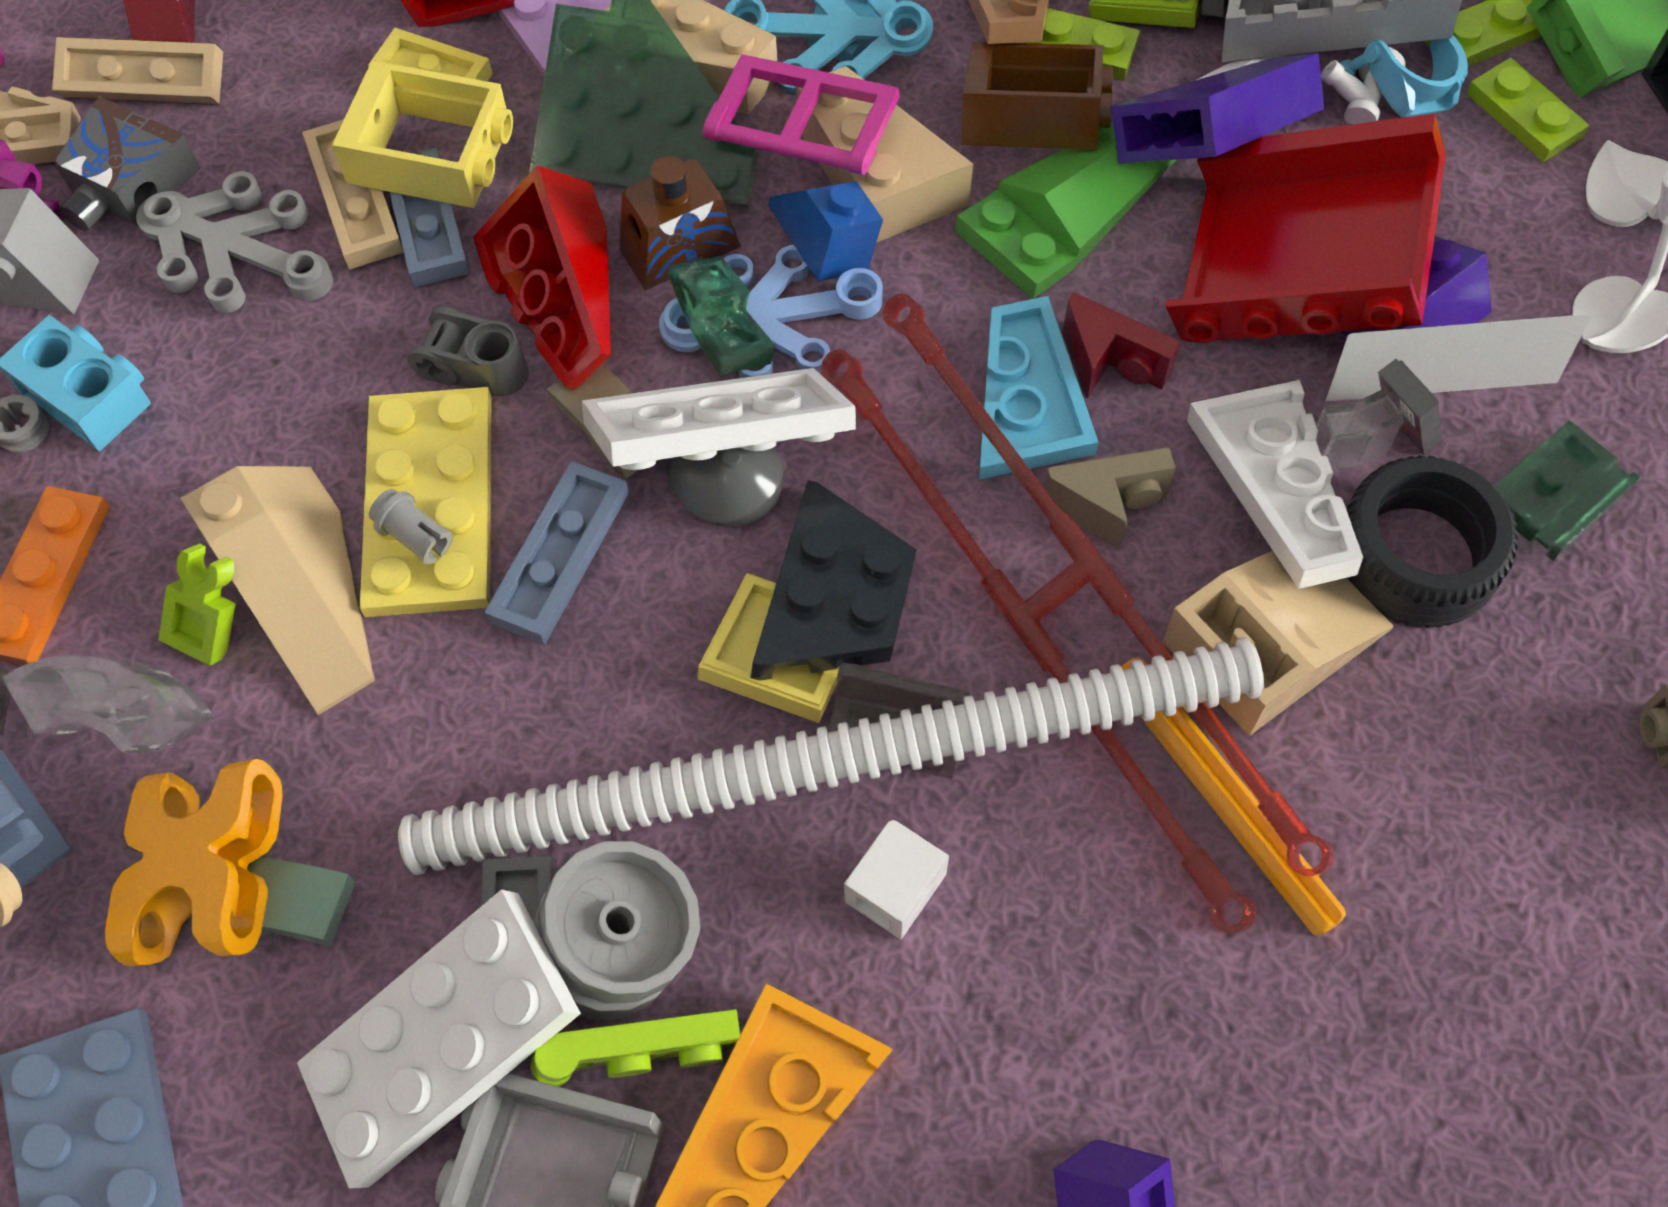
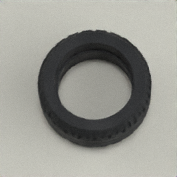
M1419 455L1418 457L1408 456L1406 459L1399 458L1396 461L1393 460L1386 465L1380 466L1370 473L1355 490L1346 511L1363 559L1358 574L1347 577V579L1388 620L1393 619L1398 624L1403 622L1405 626L1415 625L1417 628L1422 626L1438 628L1458 623L1472 616L1486 605L1509 574L1514 564L1518 547L1515 516L1511 512L1510 505L1506 503V498L1499 494L1500 490L1493 487V483L1490 480H1486L1482 474L1476 473L1474 469H1469L1465 467L1466 465L1458 464L1454 460L1448 461L1443 457L1437 459L1435 456H1429L1428 458L1424 455ZM1402 508L1424 510L1440 516L1452 524L1465 539L1471 552L1472 569L1456 574H1434L1407 564L1393 553L1384 541L1379 530L1377 516Z

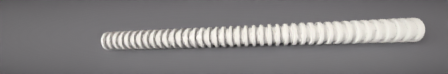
M1246 637L1237 639L1234 647H1229L1225 642L1216 643L1214 651L1208 652L1204 646L1196 647L1192 656H1186L1183 651L1174 652L1172 660L1165 661L1161 655L1152 658L1151 664L1145 666L1141 660H1135L1131 662V668L1123 670L1119 664L1111 665L1110 673L1101 675L1099 669H1092L1089 671V677L1080 679L1077 673L1069 674L1068 682L1060 684L1056 678L1047 679V686L1038 688L1035 682L1026 684V691L1016 692V689L1012 686L1005 688V695L995 697L994 692L989 691L984 693V700L975 702L972 695L963 697L964 704L953 706L951 700H946L942 702V709L932 710L930 704L923 705L921 707L922 713L911 715L910 709H904L900 711L901 717L890 719L889 714L885 713L879 716L880 722L870 724L868 718L859 719V726L849 728L847 722L838 724V731L829 733L824 726L817 728V735L810 737L807 736L805 731L797 732L796 740L787 741L786 737L782 735L777 736L775 744L766 745L764 740L755 741L754 748L748 750L745 749L743 744L735 745L733 753L725 754L723 749L720 748L713 750L711 758L705 759L701 753L693 754L691 762L684 763L680 757L673 758L671 766L663 767L660 762L651 763L650 770L643 772L641 767L635 766L630 768L629 775L623 776L618 770L610 772L607 780H602L600 776L593 775L588 778L587 784L583 785L579 780L574 779L567 783L565 789H561L555 783L548 785L546 793H541L539 789L532 788L528 789L525 797L522 798L518 793L513 792L508 793L503 802H500L496 797L487 798L483 806H480L475 801L467 802L461 811L458 807L452 805L445 807L442 815H439L435 810L425 811L421 819L414 814H409L402 818L399 826V849L403 862L411 873L421 875L427 871L428 866H431L436 871L444 870L450 861L454 866L459 867L466 865L469 857H472L476 862H483V859L489 857V853H493L498 858L506 857L511 848L520 854L527 852L530 844H534L538 849L548 848L550 840L554 839L557 844H568L573 835H576L581 841L590 838L592 831H597L600 836H606L611 833L612 827L618 826L620 831L625 832L631 830L632 823L639 822L642 827H649L653 822V818L659 817L661 822L668 823L672 821L673 814L680 813L686 819L693 817L694 810L701 809L704 814L713 813L715 805L722 804L725 810L733 809L735 801L743 800L747 806L755 804L756 797L764 795L767 801H772L776 799V793L785 791L786 795L791 797L797 795V788L806 786L808 792H815L818 790L819 783L827 782L830 788L838 787V779L848 778L852 784L859 782V775L869 773L871 779L880 778L881 770L890 769L892 775L900 774L901 766L911 764L913 770L922 769L921 762L932 760L933 765L938 766L943 764L942 757L952 755L956 762L962 761L966 752L974 751L976 757H981L985 755V748L995 747L997 753L1006 751V744L1016 742L1018 748L1027 747V740L1037 738L1039 744L1048 742V735L1057 733L1060 739L1069 738L1070 730L1079 729L1081 735L1089 734L1091 726L1100 725L1103 731L1109 730L1112 727L1113 721L1120 720L1123 726L1132 725L1133 717L1142 716L1143 720L1147 722L1153 720L1155 713L1160 711L1166 717L1175 715L1176 708L1184 707L1187 713L1194 712L1197 709L1198 703L1204 702L1208 708L1217 707L1219 699L1226 698L1230 704L1237 703L1240 700L1241 694H1247L1250 699H1256L1261 696L1264 688L1262 665L1254 644Z

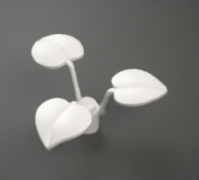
M1607 140L1594 159L1587 177L1586 200L1591 214L1601 222L1616 227L1633 226L1649 216L1655 220L1660 219L1663 223L1662 231L1648 277L1643 285L1625 276H1610L1594 280L1578 293L1573 304V315H1591V319L1581 336L1583 344L1604 352L1630 353L1655 346L1668 337V293L1654 290L1658 284L1668 253V161L1629 151Z

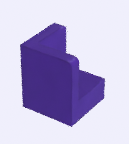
M1094 1140L1053 1169L1057 1207H1175L1170 1158L1103 1140Z

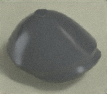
M738 447L718 450L714 457L705 460H688L681 456L673 457L670 461L667 475L669 486L675 496L698 518L718 526L743 527L763 519L776 506L783 488L784 463L781 455L774 447L763 451H749Z

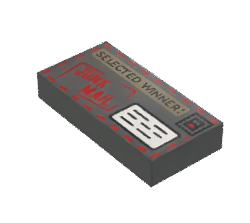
M1394 359L1378 372L1384 409L1419 450L1425 454L1441 444L1442 433L1439 401L1402 360Z

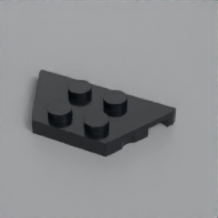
M807 480L752 662L750 678L760 681L772 679L773 669L806 664L809 665L810 672L815 673L835 670L839 666L848 663L863 666L890 662L917 549L818 482Z

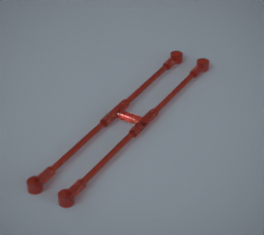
M902 293L895 294L889 298L883 308L885 323L898 333L905 335L924 362L934 366L1050 521V531L1073 560L1069 566L1026 601L1021 598L1003 571L993 567L881 412L882 404L862 378L863 366L860 360L842 349L833 350L825 356L821 365L823 377L832 385L841 388L851 403L855 405L861 417L865 420H870L983 578L981 580L982 586L1044 672L1050 671L1059 684L1068 682V675L1071 674L1062 662L1064 660L1063 654L1046 633L1040 621L1088 582L1096 590L1097 594L1100 595L1112 614L1121 616L1151 658L1161 655L1165 661L1172 660L1171 655L1134 608V598L1123 586L1122 582L1119 581L1113 570L1086 537L1085 533L1082 532L1078 524L1075 523L1071 515L1060 510L944 356L945 349L924 322L925 311L917 301L909 295ZM910 307L908 317L902 322H898V316L902 309ZM847 362L846 372L842 376L836 377L839 366ZM1204 702L1198 703L1197 709L1193 714L1260 802L1257 806L1288 848L1287 861L1290 867L1296 873L1309 877L1321 876L1327 873L1334 862V850L1331 844L1325 838L1311 834L1279 791H1272L1211 708H1208ZM1100 725L1091 726L1095 736L1184 858L1181 862L1182 866L1210 903L1209 917L1212 924L1218 930L1225 933H1240L1248 930L1256 918V907L1252 899L1244 893L1234 891L1221 872L1218 871L1213 861L1210 860L1203 848H1196L1112 730L1103 731ZM1309 842L1317 844L1322 852L1321 862L1313 869L1306 868L1301 863L1299 857L1301 848ZM1230 899L1239 902L1243 909L1241 921L1234 926L1228 924L1222 916L1223 906Z

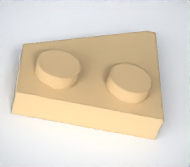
M11 86L7 93L0 91V139L6 142L17 161L31 164L56 162L57 156L81 122V117L73 103L50 96L37 97L31 91Z

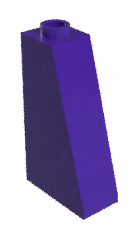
M1319 53L1269 58L1110 106L1119 164L1216 157L1324 110Z

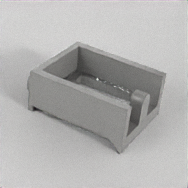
M508 1073L463 1110L461 1126L466 1131L456 1159L450 1158L441 1170L435 1190V1201L440 1204L439 1207H642L666 1127L654 1112Z

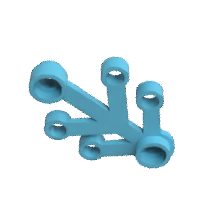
M731 0L724 10L747 22H756L755 26L777 37L821 38L797 58H791L783 62L814 70H820L855 40H875L852 61L839 62L832 69L834 71L846 66L863 80L894 54L905 57L922 52L931 42L934 31L933 21L928 11L913 1L865 0L878 16H858L844 0H812L824 14L766 12L761 0ZM905 27H911L916 30L910 35H898V32ZM780 83L783 91L796 95L795 86L782 85Z

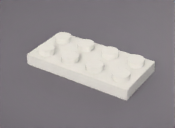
M814 368L582 400L584 425L613 467L620 466L629 470L646 469L655 465L656 460L679 456L688 460H705L714 457L718 450L738 447L749 451H763L775 447L777 441L800 438L809 442H821L832 439L836 432L856 429L855 405Z
M501 889L297 1062L349 1188H369L534 1053L537 1048L545 1044L581 1014L519 893Z

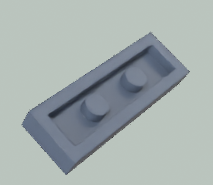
M574 461L569 463L484 612L489 624L541 645H546L629 494L625 480Z

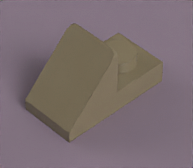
M1166 447L1048 467L1043 490L1045 507L1120 549L1127 527V517L1123 504H1126L1131 509H1142L1154 505L1162 497H1167L1176 469L1170 448Z

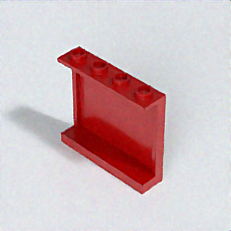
M1436 114L1262 136L1216 157L1198 158L1197 163L1207 184L1184 296L1182 299L1167 300L1165 306L1180 339L1197 343H1210L1216 340L1267 339L1272 336L1310 333L1323 335L1337 331L1389 330L1395 327L1422 325L1446 159Z

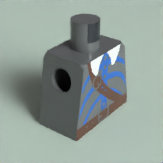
M99 96L56 158V168L72 192L69 198L60 206L59 210L69 223L85 232L89 231L106 211L135 225L137 224L136 214L138 208L147 198L159 192L176 191L201 168L184 134Z

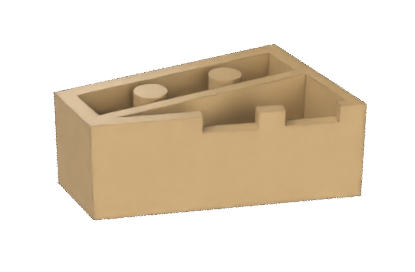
M614 0L578 38L587 83L603 86L604 82L634 87L635 92L651 95L652 91L683 97V102L713 107L714 103L718 101L741 54L777 61L775 35L704 0ZM753 78L737 112L749 114L776 82Z
M846 66L829 72L863 80ZM796 87V102L803 88ZM822 93L802 136L805 141L851 151L873 103ZM897 105L876 148V154L865 175L852 173L848 169L819 163L832 185L858 182L883 218L877 242L970 205L973 163Z

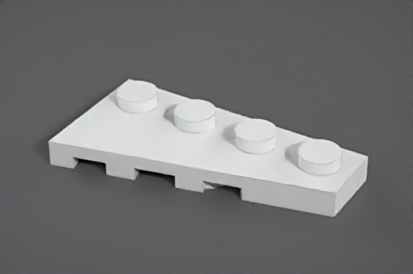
M1300 380L1190 403L1188 424L1297 588H1306L1357 575L1363 555L1343 499L1334 494L1331 485L1333 471L1328 457L1321 456L1316 443L1318 429L1313 415L1306 414L1302 403L1305 393Z

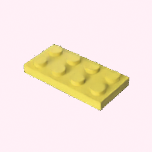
M488 387L369 396L360 610L364 617L487 608L489 605L491 573L492 397ZM394 489L397 492L406 491L414 497V505L440 526L452 532V542L442 557L431 549L430 552L436 556V562L430 565L424 564L418 556L390 534L383 536L375 531L373 527L374 521L369 518V511L374 501L383 492Z

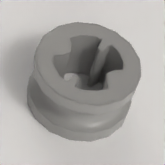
M10 395L1 398L0 446L12 453H23L41 444L48 435L50 424L48 417L41 411L38 404L31 397L25 395ZM25 415L28 422L22 428L16 424V431L10 432L7 429L8 424L12 420L19 423V417Z

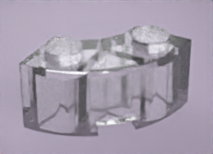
M58 656L31 662L1 677L34 734H76L93 728L106 734L122 753H159L214 718L206 704L182 681L154 666L135 661L91 656Z

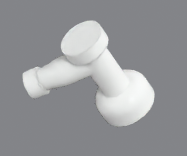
M1389 47L1395 58L1405 67L1403 56L1397 50ZM1331 61L1321 72V79L1328 85H1332L1349 102L1344 114L1346 123L1359 124L1378 121L1380 116L1378 104L1382 93L1370 72L1368 64L1358 69L1359 76L1364 81L1362 83L1355 76L1344 71L1345 68L1338 61Z

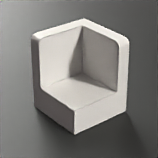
M891 820L844 883L845 903L901 940L946 876L949 855L899 822Z

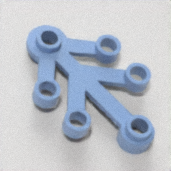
M788 245L777 252L776 263L740 305L720 308L732 291L744 290L754 280L752 261L745 255L731 254L721 261L719 272L697 297L691 295L680 296L667 304L659 319L660 335L665 344L676 351L694 352L700 349L707 350L738 368L740 378L773 374L772 357L767 350L760 347L748 348L724 333L744 329L795 358L796 366L799 370L814 368L818 373L822 374L829 368L831 362L828 344L819 338H808L783 323L840 313L855 320L868 319L874 316L882 306V281L871 270L854 268L840 276L836 284V290L777 299L791 282L804 279L810 271L796 247ZM789 259H797L802 262L796 268H789L783 265ZM733 268L746 270V273L739 277H732L727 274ZM861 295L867 297L868 300L854 301L851 298ZM685 323H695L698 325L691 329L679 328ZM816 351L823 355L816 362H809L803 358L806 353ZM751 361H761L765 364V367L759 371H750L745 368L746 364Z

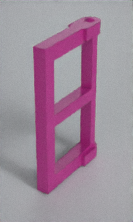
M741 54L718 101L714 103L705 120L703 136L707 140L725 141L848 169L852 173L865 175L900 98L898 87ZM753 78L803 88L780 135L731 124ZM822 93L873 103L851 151L800 140Z

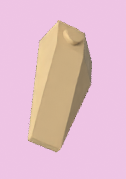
M236 466L180 498L219 560L224 557L233 559V583L318 715L375 681L363 619L359 611L353 581L352 565L345 542L341 512L311 467Z

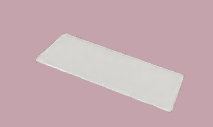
M1591 315L1351 333L1347 336L1325 402L1382 397L1378 372L1394 359L1402 360L1431 393L1558 383L1591 319Z

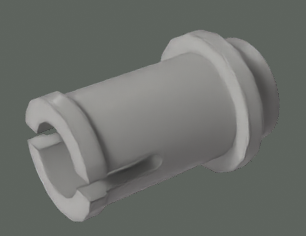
M394 489L383 492L374 501L369 511V518L374 521L373 527L375 531L383 536L389 534L418 556L424 564L430 565L436 562V556L430 552L431 549L442 557L452 542V532L440 526L414 505V497L406 491L397 492Z

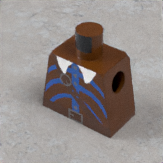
M675 156L661 157L651 166V177L627 187L622 193L619 249L645 291L741 247L720 193L696 160L689 159L683 162Z

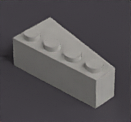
M1229 0L1225 19L1222 62L1367 47L1372 41L1382 40L1387 45L1452 38L1462 0Z
M31 188L0 189V303L74 315L98 265L99 259Z

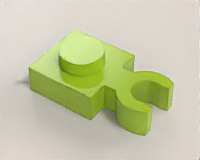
M199 543L182 550L177 558V572L180 580L166 585L158 640L211 666L221 661L228 652L236 603L222 597L221 591L222 587L227 585L233 578L234 562L233 559L224 557L209 564L207 570L204 564L206 546Z

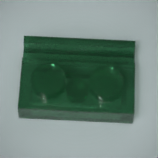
M1569 420L1494 487L1500 490L1499 494L1503 495L1506 498V503L1510 505L1511 512L1514 514L1515 522L1517 523V532L1530 543L1534 539L1548 550L1546 556L1554 561L1630 492L1641 476L1635 472L1628 475L1616 465V462L1619 460L1617 457Z

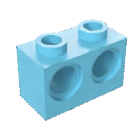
M51 315L42 320L0 358V370L21 395L31 397L41 410L98 452L151 404L139 385L144 381V377L130 361L120 354H116L111 359L102 353L104 351L103 347L84 328L76 325L70 330Z

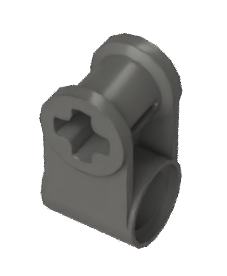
M440 306L433 309L428 318L431 327L420 346L413 347L407 357L408 364L412 370L423 378L446 385L455 384L465 388L488 387L490 394L494 396L514 394L525 385L529 375L528 365L515 331L509 325L500 321H491L467 315L450 307Z

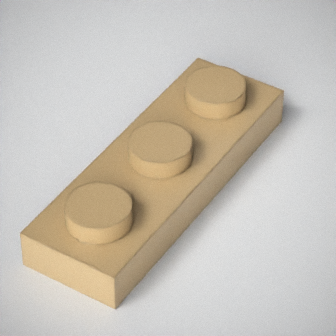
M56 37L52 90L64 98L97 99L101 96L110 100L219 104L223 51L216 44Z
M343 120L303 131L302 133L344 259L350 270L404 253L383 191L347 184L332 147V143Z

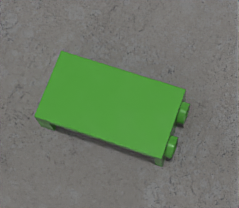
M1533 0L1526 7L1568 85L1579 98L1645 69L1668 28V0Z

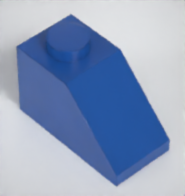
M857 181L770 196L769 208L818 282L838 278L850 269H869L883 218Z

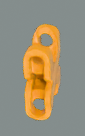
M252 759L230 763L223 767L219 772L209 800L200 809L199 795L194 787L174 773L164 772L146 775L136 783L125 822L124 836L127 845L142 852L143 858L122 871L114 883L105 926L106 947L118 962L125 966L136 967L163 961L172 953L181 926L191 914L193 936L201 946L217 956H239L255 948L261 935L268 899V888L264 878L248 871L247 867L250 863L266 854L276 841L283 797L281 780L270 765L263 760Z

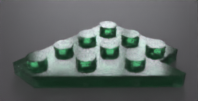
M611 0L610 11L562 4L555 5L530 171L538 165L590 183L627 188L651 177V166L657 159L664 156H675L683 162L689 159L698 161L720 193L725 204L749 207L758 152L755 148L725 141L716 142L704 138L703 127L705 120L714 103L718 101L719 96L651 0ZM733 118L731 124L738 125V123Z

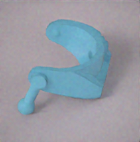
M1452 35V38L1430 41V50L1433 58L1431 80L1418 76L1405 68L1382 40L1372 41L1366 47L1364 54L1353 60L1346 59L1340 63L1345 68L1344 71L1353 76L1359 68L1368 64L1370 72L1384 98L1401 118L1436 114L1452 109L1458 103L1462 83L1468 74L1466 54L1454 35Z

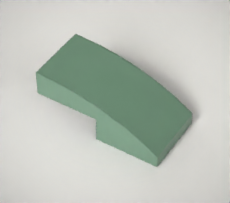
M260 857L250 863L247 867L248 871L264 878L268 888V899L261 934L274 937L276 933L332 947L356 881L348 873L284 860Z

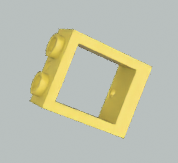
M372 60L332 143V147L347 184L475 208L483 187H489L492 183L495 173V158L501 144H507L511 137L513 114L511 110L506 109L501 84ZM405 114L473 127L459 161L454 162L386 149L400 115Z

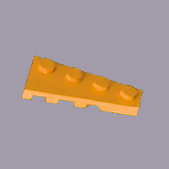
M766 983L740 1034L741 1039L736 1042L655 1207H766L893 1049Z

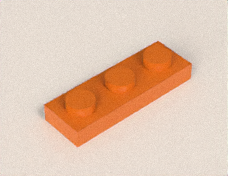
M46 486L0 579V661L35 668L110 509V505L103 497Z

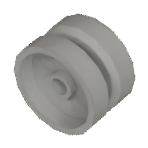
M603 841L575 853L554 875L532 917L546 948L581 1013L579 1016L589 1020L623 1019L648 1007L691 959L700 932L698 899L685 873L662 852L634 841Z

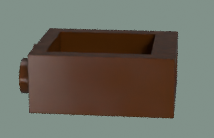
M971 41L963 88L962 145L1097 150L1099 128H1110V106H1112L1114 67H1103L1104 45L987 44V42Z

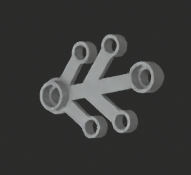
M239 171L232 173L224 180L223 189L190 198L175 191L159 192L147 198L138 208L136 221L139 228L148 238L159 241L163 258L157 265V274L169 291L173 293L186 292L192 289L198 281V273L190 258L186 256L183 237L202 244L210 277L205 284L204 292L212 307L218 312H234L244 304L246 298L241 284L234 275L230 255L283 277L290 293L300 300L311 301L319 299L327 294L333 285L332 272L327 261L322 256L308 250L298 251L291 255L250 238V236L279 228L296 229L302 226L307 221L309 212L302 196L298 192L293 190L278 192L271 198L269 208L213 223L203 218L232 208L243 211L257 206L262 199V191L255 177L249 172ZM242 189H247L245 192L237 193ZM295 207L292 211L283 212L288 208ZM306 269H311L310 271H308V272H306V273L300 274V272H302V271H304V270H306ZM184 270L181 274L172 276L176 271ZM225 290H232L227 295L219 296Z

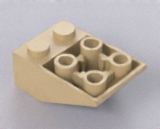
M1272 550L1224 572L1176 606L1162 642L1173 654L1177 651H1183L1186 656H1192L1194 649L1204 646L1208 652L1214 651L1216 643L1225 642L1229 647H1234L1237 639L1246 637L1254 644L1260 658L1264 677V688L1261 696L1256 699H1250L1247 694H1241L1240 700L1232 704L1226 698L1219 699V704L1250 736L1388 633L1394 625L1347 578L1298 589Z

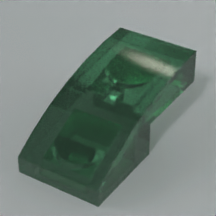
M722 256L670 265L669 278L682 312L702 350L720 375L771 364L776 345L746 310L750 290Z

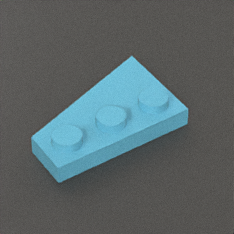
M1045 296L992 307L979 480L1096 455L1099 442L1049 297Z

